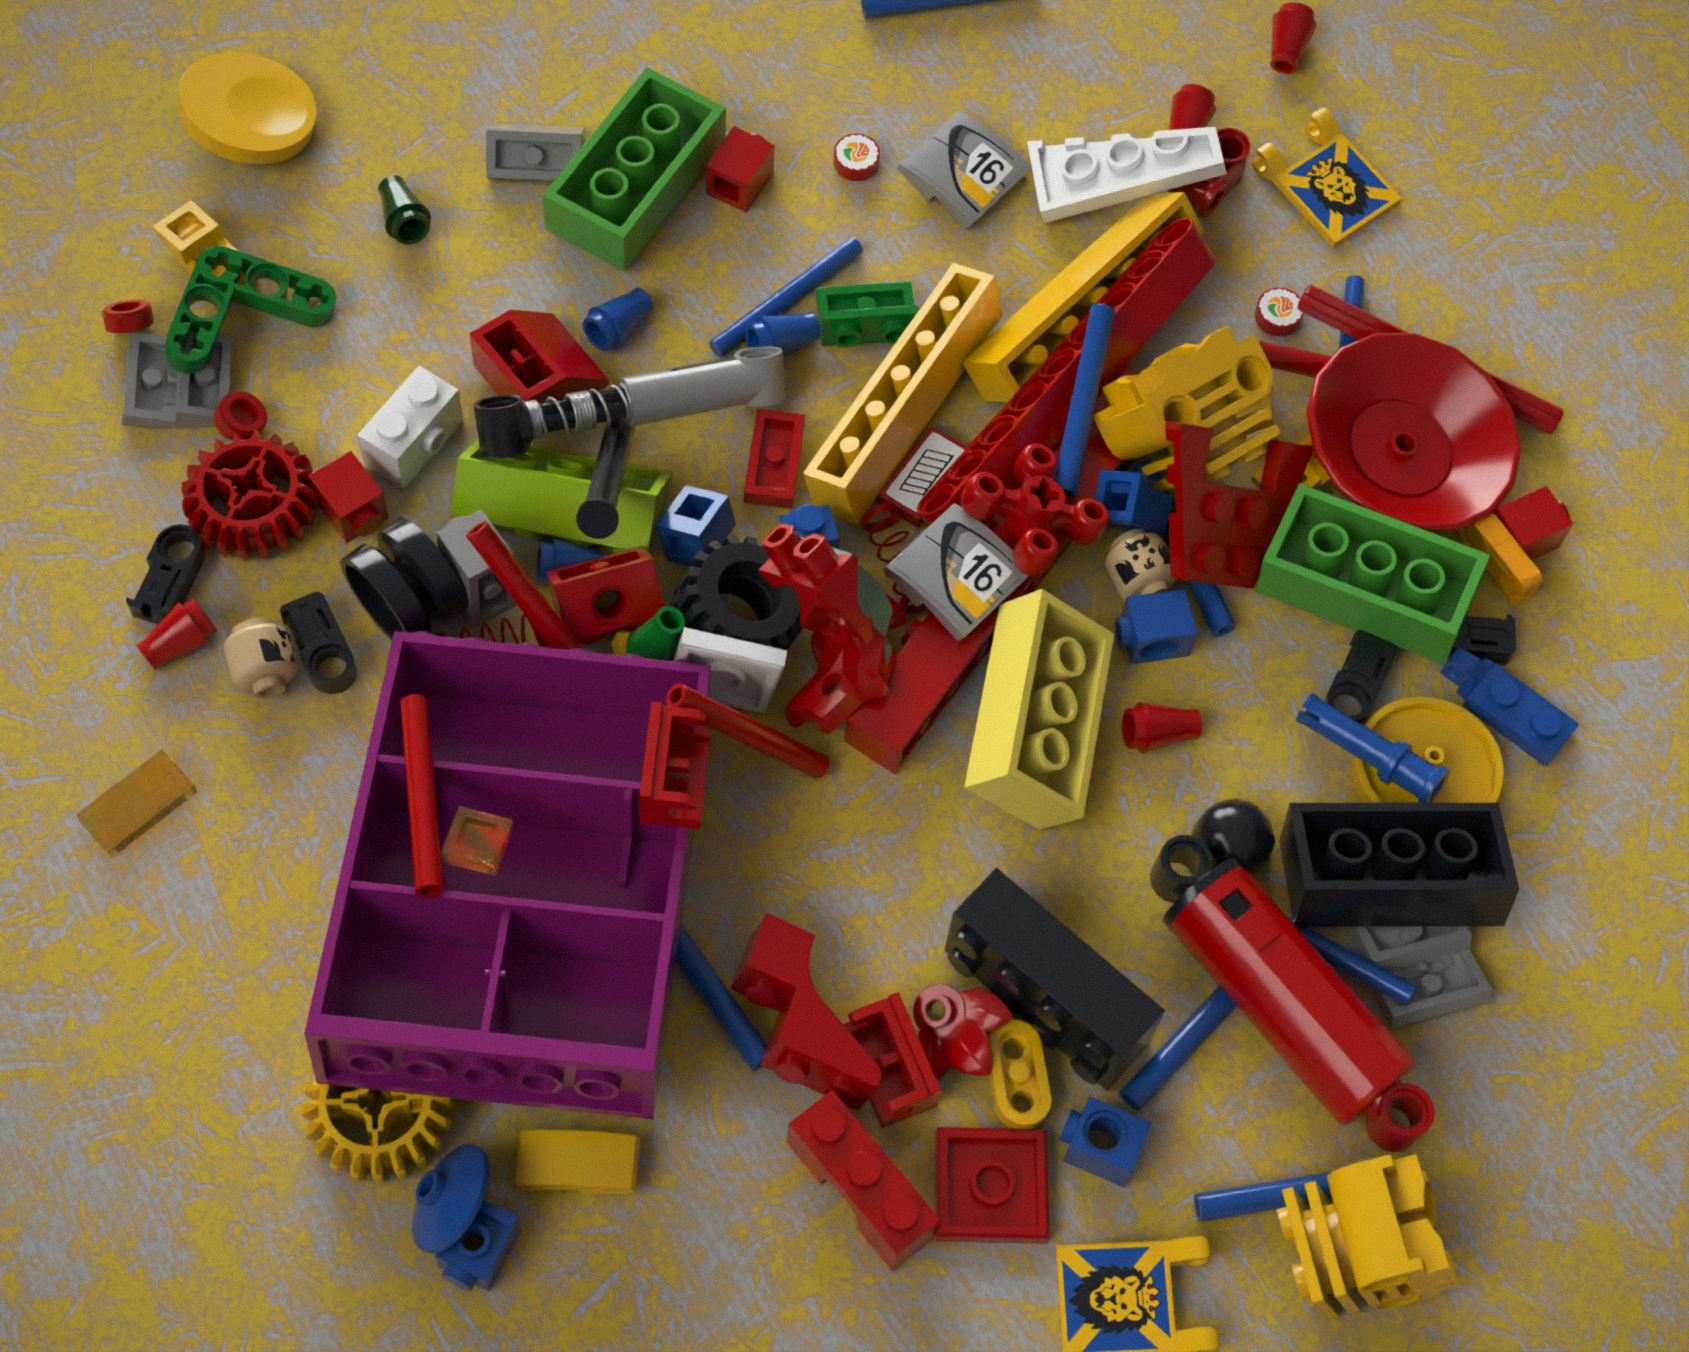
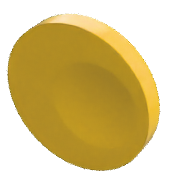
M245 52L217 53L198 60L184 73L180 81L177 97L179 119L187 133L198 144L218 156L247 164L276 163L298 154L305 148L312 137L317 115L316 102L311 90L295 72L275 60Z
M1409 697L1385 705L1374 713L1364 725L1393 744L1398 741L1401 743L1405 741L1412 746L1413 753L1437 768L1444 765L1451 769L1443 788L1432 803H1496L1503 785L1504 768L1502 756L1490 731L1468 710L1439 698ZM1352 754V778L1355 789L1363 803H1418L1416 796L1392 782L1387 785L1380 781V777L1377 776V769Z

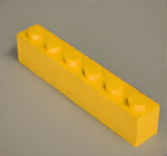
M1185 192L1155 193L1144 196L962 361L984 401L1007 403L1089 312L1091 305L1097 303L1164 227L1178 219L1190 218L1201 235L1205 232Z
M955 263L950 266L803 472L813 505L819 507L829 504L833 517L854 525L859 523L863 514L873 503L964 372L965 367L962 361L987 339L1003 316L994 275Z

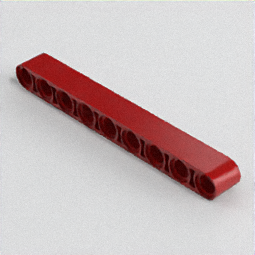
M1190 218L1178 219L1164 227L1097 301V303L1106 304L1115 309L1097 398L1103 392L1102 387L1115 379L1215 264V256ZM1090 310L918 503L917 511L928 527L954 503L962 507L960 502L962 491L973 475L980 472H989L1001 479L1005 489H1018L1020 485L1014 479L1013 466L1020 452L1027 445L1034 443L1043 444L1052 450L1063 438ZM991 518L979 521L986 525L991 520Z

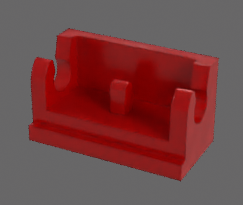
M651 702L640 788V824L701 829L711 728L699 726L705 723V712L694 708L663 706L662 702ZM682 723H692V724H694V725H693V726H689V725H685V724H682Z
M900 993L891 994L888 998L849 1013L848 1018L850 1022L843 1025L881 1069L879 1086L869 1098L881 1128L936 1108L941 1088Z

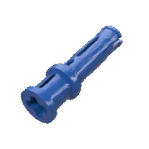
M1314 693L1302 705L1307 710L1305 712H1298L1296 717L1298 723L1304 724L1378 770L1377 776L1380 777V781L1387 785L1392 782L1416 796L1418 803H1432L1448 779L1451 769L1444 765L1437 768L1413 753L1412 746L1405 741L1403 743L1398 741L1393 744L1324 702Z

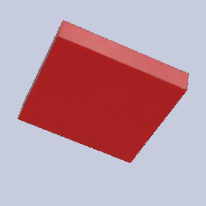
M936 1128V1215L941 1219L936 1233V1242L1048 1244L1050 1234L1047 1129Z

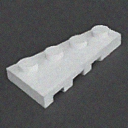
M1216 127L1156 131L1152 138L1141 139L1131 137L1130 133L1112 135L1111 141L1086 143L1085 137L1065 138L1064 145L1045 146L1043 140L1027 141L1039 209L1044 223L1227 174Z

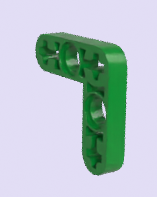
M209 247L202 251L197 259L168 331L165 347L166 361L174 370L180 373L192 374L203 370L210 361L232 302L304 326H323L330 321L334 313L336 302L334 288L320 278L228 247ZM218 265L226 267V271H223L221 276L212 274V270L214 271ZM241 272L246 273L244 286L238 284ZM262 278L271 279L278 284L280 290L272 295H264L255 290L253 283ZM288 288L295 289L291 302L286 300ZM311 297L320 299L315 308L306 306ZM197 301H207L212 303L218 312L212 317L202 318L195 315L190 310V306ZM191 330L198 333L196 347L187 355L180 351L181 348L186 346Z

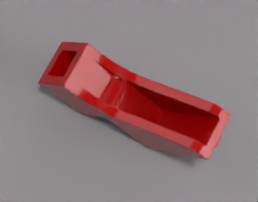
M766 913L748 940L730 987L731 990L744 995L755 1005L770 1007L779 1011L760 1065L775 1072L780 1079L786 1082L802 1084L823 1095L833 1090L846 1107L859 1111L877 1090L881 1080V1069L820 998L814 988L810 976L809 960L816 935L772 914Z

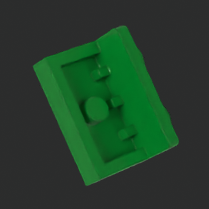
M911 281L816 288V306L822 346L837 345L847 348L863 343L885 342L895 344L919 311V307L914 305Z

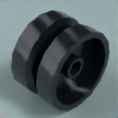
M400 517L379 532L377 535L379 549L363 543L340 561L342 573L357 600L374 623L391 641L394 631L406 633L424 631L432 633L430 619L446 624L468 607L464 588L447 559L430 538L408 519Z

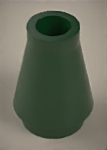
M394 175L383 179L378 186V192L381 196L386 232L390 237L402 244H414L421 241L430 230V211L407 187L402 177Z

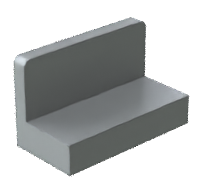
M492 123L486 130V177L555 181L582 147L585 128Z

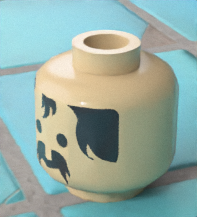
M1133 529L1121 534L1111 543L1109 547L1110 552L1105 560V567L1124 601H1126L1127 597L1172 591L1171 587L1177 578L1171 577L1170 550L1161 535L1154 532H1145L1143 529Z
M254 618L243 621L232 629L231 635L224 642L223 654L231 682L241 692L254 693L258 699L272 698L283 693L286 690L285 684L289 683L297 674L298 662L290 635L283 626L272 623L270 619Z

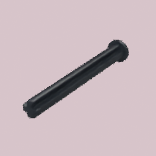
M622 418L611 420V425H608L606 422L587 499L581 504L576 515V522L581 532L594 539H603L612 535L619 523V514L616 507L635 431V426H629Z

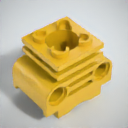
M1228 325L1206 335L1200 344L1185 343L1155 358L1152 364L1142 370L1140 374L1125 375L1102 387V390L1110 406L1093 415V419L1107 447L1113 455L1121 460L1130 461L1168 448L1169 452L1141 467L1146 475L1167 469V465L1174 464L1173 441L1166 440L1165 427L1167 421L1212 428V438L1203 479L1204 482L1210 483L1231 473L1228 465L1237 463L1239 457L1243 456L1245 462H1248L1267 452L1264 443L1281 434L1277 424L1246 436L1243 433L1272 416L1268 407L1238 418L1234 415L1262 399L1270 392L1273 384V373L1256 335L1252 334L1236 342ZM1167 475L1155 482L1154 489L1158 491L1170 488L1175 490V485L1167 484Z
M1389 1154L1332 1171L1326 1178L1333 1204H1331L1316 1181L1304 1184L1310 1208L1293 1187L1282 1190L1286 1207L1277 1209L1285 1240L1293 1239L1295 1250L1299 1252L1301 1263L1292 1265L1298 1291L1302 1299L1307 1298L1310 1307L1316 1306L1328 1320L1339 1317L1333 1293L1335 1298L1350 1314L1361 1312L1355 1291L1356 1287L1372 1309L1384 1310L1440 1297V1291L1461 1286L1453 1258L1445 1249L1441 1237L1434 1230V1227H1436L1435 1213L1437 1203L1429 1176L1422 1169L1417 1154L1396 1160Z

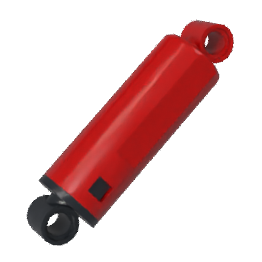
M1177 835L1169 839L1162 847L1150 873V882L1155 893L1164 901L1173 903L1163 916L1162 921L1339 1124L1348 1125L1364 1114L1366 1116L1367 1133L1371 1140L1381 1149L1389 1152H1403L1412 1147L1428 1131L1435 1117L1434 1105L1429 1095L1419 1086L1401 1082L1415 1067L1414 1058L1236 858H1230L1212 869V853L1199 838L1190 835ZM1180 863L1185 865L1190 870L1192 876L1177 874L1170 864ZM1395 1108L1402 1111L1409 1119L1410 1127L1406 1128L1398 1125L1391 1117L1390 1109Z

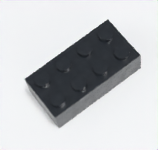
M1499 803L1289 804L1279 843L1293 923L1296 927L1505 926L1518 894L1519 884Z
M997 867L953 912L944 949L948 953L947 957L951 965L965 977L971 978L974 976L989 991L1000 997L1012 1012L1015 1011L1038 1032L1044 1046L1051 1049L1057 1047L1072 1060L1070 1064L1073 1070L1083 1080L1092 1085L1098 1083L1108 1091L1149 1046L1165 1010Z

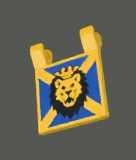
M1321 108L1312 114V122L1306 126L1305 130L1313 141L1323 146L1288 168L1277 146L1273 143H1267L1258 149V157L1253 160L1252 168L1261 177L1272 181L1333 248L1399 204L1402 197L1342 134L1333 114L1327 108Z
M1190 1236L1165 1241L1055 1245L1062 1352H1216L1218 1336L1216 1329L1213 1327H1197L1176 1331L1170 1266L1202 1267L1206 1265L1210 1254L1209 1242L1206 1237Z

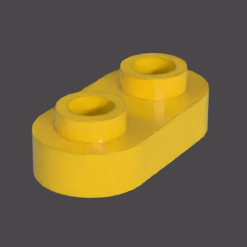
M1012 1019L1005 1026L991 1031L989 1035L993 1053L992 1074L989 1075L994 1109L999 1120L1008 1128L1034 1129L1044 1121L1052 1102L1042 1042L1038 1032L1030 1024ZM1008 1045L1014 1046L1020 1051L1021 1057L1010 1059L1004 1055L1002 1048ZM1017 1097L1026 1099L1030 1104V1110L1026 1112L1016 1110L1012 1105V1099Z

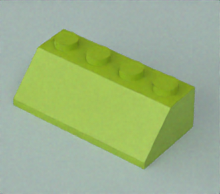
M477 438L457 459L451 516L467 517L482 509L493 526L500 525L514 528L513 532L519 536L540 538L544 534L563 537L562 541L582 547H590L592 543L610 546L614 553L644 545L649 552L657 540L658 531L656 524L663 516L673 471L627 463L616 507L619 514L618 527L612 535L603 539H594L581 532L576 522V515L581 504L587 499L597 457L530 445V449L527 452L516 456L489 458L481 455Z

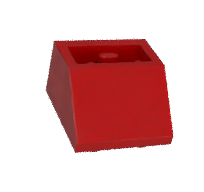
M510 309L469 333L473 365L497 395H518L523 397L524 402L536 400L540 404L544 403L548 397L561 400L566 393L589 391L590 389L600 391L609 385V379L553 313Z

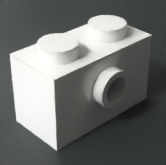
M418 366L357 434L364 466L404 490L463 422L459 389L423 367Z

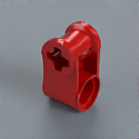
M1223 128L1217 131L1227 174L1167 190L1169 193L1185 192L1189 202L1198 207V214L1204 218L1214 212L1224 197L1243 178L1250 152V142L1248 137L1237 129Z

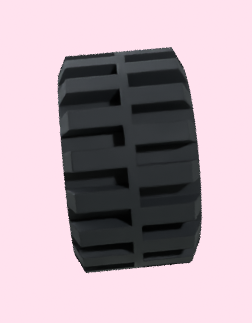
M736 536L726 537L722 544L717 540L708 544L703 552L699 551L676 586L672 594L674 598L670 602L671 607L678 609L683 614L686 628L787 650L803 629L800 625V607L794 589L791 587H773L760 574L759 569L770 557L762 546L757 545V538L746 537L743 543H740ZM719 594H731L745 600L754 609L759 621L746 620L733 614L724 605Z

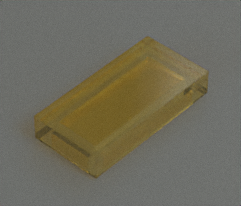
M160 750L83 808L76 816L79 822L112 858L195 795L197 790L195 785L163 750Z

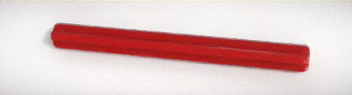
M1309 285L1305 289L1298 302L1297 308L1299 311L1358 340L1374 333H1408L1313 285ZM1489 373L1512 407L1515 418L1548 434H1552L1556 430L1563 417L1564 411L1562 408Z

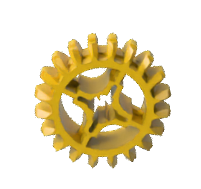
M316 1082L305 1083V1094L313 1100L301 1106L303 1118L311 1121L303 1129L308 1140H318L313 1150L319 1159L331 1156L329 1166L333 1172L339 1173L350 1165L351 1179L359 1182L364 1177L367 1169H371L374 1182L381 1184L385 1179V1169L392 1167L397 1178L404 1179L407 1176L404 1163L410 1159L417 1167L424 1168L427 1161L422 1149L425 1147L431 1151H440L442 1142L434 1132H449L452 1127L451 1119L443 1113H447L455 1108L453 1098L381 1090L386 1104L382 1105L381 1114H378L377 1127L370 1110L375 1108V1101L378 1100V1090L358 1088L355 1091L342 1093L346 1086L319 1084ZM414 1116H419L409 1131L400 1138L390 1142V1136L395 1127L401 1123L414 1121ZM347 1120L348 1125H358L366 1128L369 1136V1146L352 1142L342 1136L334 1127V1121Z

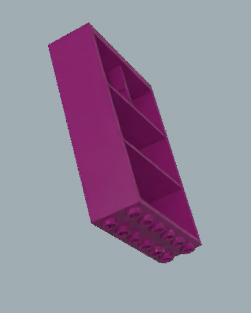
M394 631L304 1033L316 1083L654 1120L694 829L640 824V788L651 702H662L663 706H667L666 695L669 689L676 683H682L710 697L711 665L697 664L684 659L676 661L648 659L636 654L620 656L593 653L582 648L564 650L540 647L533 643L508 644L490 642L479 637H468L465 639L443 637L424 631L413 633ZM413 694L422 695L428 700L444 892L440 896L428 899L420 898L415 894L400 707L401 699ZM682 723V724L689 725V726H693V725H694V724H692V723ZM476 823L503 830L507 839L499 861ZM457 831L480 869L457 864L452 861L449 851Z

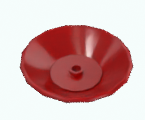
M1374 333L1339 348L1315 376L1306 412L1313 451L1336 489L1354 504L1428 532H1456L1491 516L1515 486L1522 447L1513 409L1490 374L1455 347L1416 333ZM1397 444L1402 446L1406 451L1401 450L1397 446Z

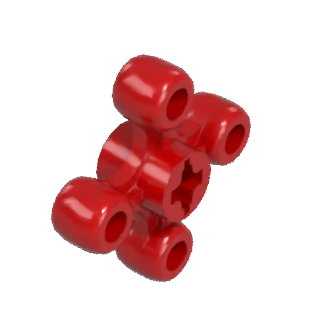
M1038 443L1027 445L1015 460L1013 475L1016 482L1022 486L1021 488L1015 490L1005 489L1003 482L996 475L989 472H980L968 480L960 498L963 510L972 518L984 520L991 518L995 513L1006 515L1005 523L1007 528L1019 539L1013 552L1014 564L1022 573L1029 576L1044 574L1057 557L1059 547L1056 538L1049 532L1051 529H1065L1068 537L1075 543L1091 545L1101 538L1110 520L1108 509L1098 500L1085 498L1079 500L1075 505L1065 504L1066 496L1064 490L1057 482L1051 479L1057 467L1056 455L1049 447Z

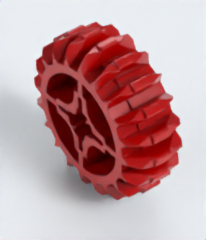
M255 429L253 435L248 440H243L241 435L235 431L232 439L233 442L225 445L216 438L214 444L215 451L213 453L199 450L198 460L200 465H187L188 470L186 474L188 480L181 482V492L184 498L181 506L184 516L189 519V527L198 532L202 543L208 550L217 546L219 553L225 558L237 550L239 557L245 562L252 551H259L260 556L267 560L269 548L277 546L278 549L286 553L288 548L286 539L293 538L302 541L304 535L302 526H314L315 515L313 510L319 509L320 501L315 489L311 488L308 475L313 473L309 458L306 455H300L298 447L293 442L283 445L282 439L276 433L266 441H263L262 434ZM274 475L281 477L290 485L288 494L280 492L278 487L273 485L272 479ZM214 497L223 499L224 504L228 506L229 512L226 517L212 508Z

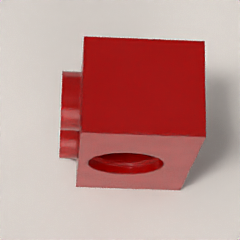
M644 545L546 572L555 612L579 644L599 641L605 637V632L620 628L634 631L653 617L660 608L664 607L654 559ZM608 589L618 590V598L611 606L601 608L595 605L597 597L603 591Z

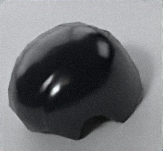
M1238 798L1221 801L1211 806L1195 823L1191 836L1199 838L1211 851L1213 859L1212 869L1230 858H1236L1249 874L1258 872L1264 866V863L1269 861L1276 843L1271 821L1262 810L1247 800L1241 801Z

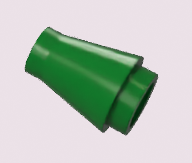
M671 606L660 608L653 617L628 636L626 643L627 654H636L648 659L673 661L681 632L685 627L683 614Z

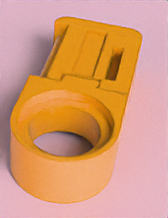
M1494 513L1458 530L1463 545L1490 554L1486 569L1510 599L1509 605L1515 606L1536 593L1543 580L1541 572Z

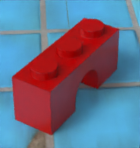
M833 1090L788 1124L787 1144L821 1185L828 1181L843 1196L856 1216L858 1222L857 1229L891 1271H894L936 1236L941 1219Z

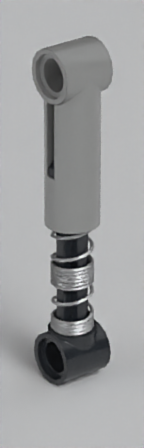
M773 346L750 347L736 352L734 357L623 377L619 380L618 387L611 385L607 391L598 392L595 389H590L589 391L566 393L561 400L548 397L544 403L540 404L536 400L524 402L523 397L518 395H497L480 399L473 404L480 453L482 456L489 458L512 457L527 452L534 439H541L543 433L547 438L548 432L565 429V432L568 434L569 428H572L575 432L595 429L597 423L607 421V424L611 425V420L620 418L627 422L629 426H637L739 405L764 407L779 404L787 399L783 350Z

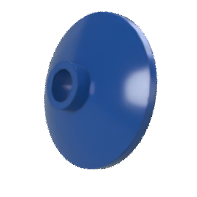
M464 1144L455 1148L433 1170L428 1171L421 1178L416 1189L415 1196L417 1202L412 1220L413 1239L421 1250L434 1254L448 1249L462 1237L475 1219L485 1198L490 1177L489 1159L486 1152L480 1147L473 1144Z

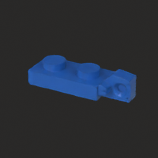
M1460 646L1448 658L1446 665L1443 666L1440 672L1459 686L1456 692L1465 700L1462 705L1542 765H1548L1579 726V723L1497 663L1494 665L1492 661L1486 658L1481 661Z

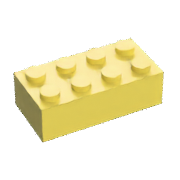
M1044 589L999 605L964 785L965 789L1038 830L1084 817L1114 633Z

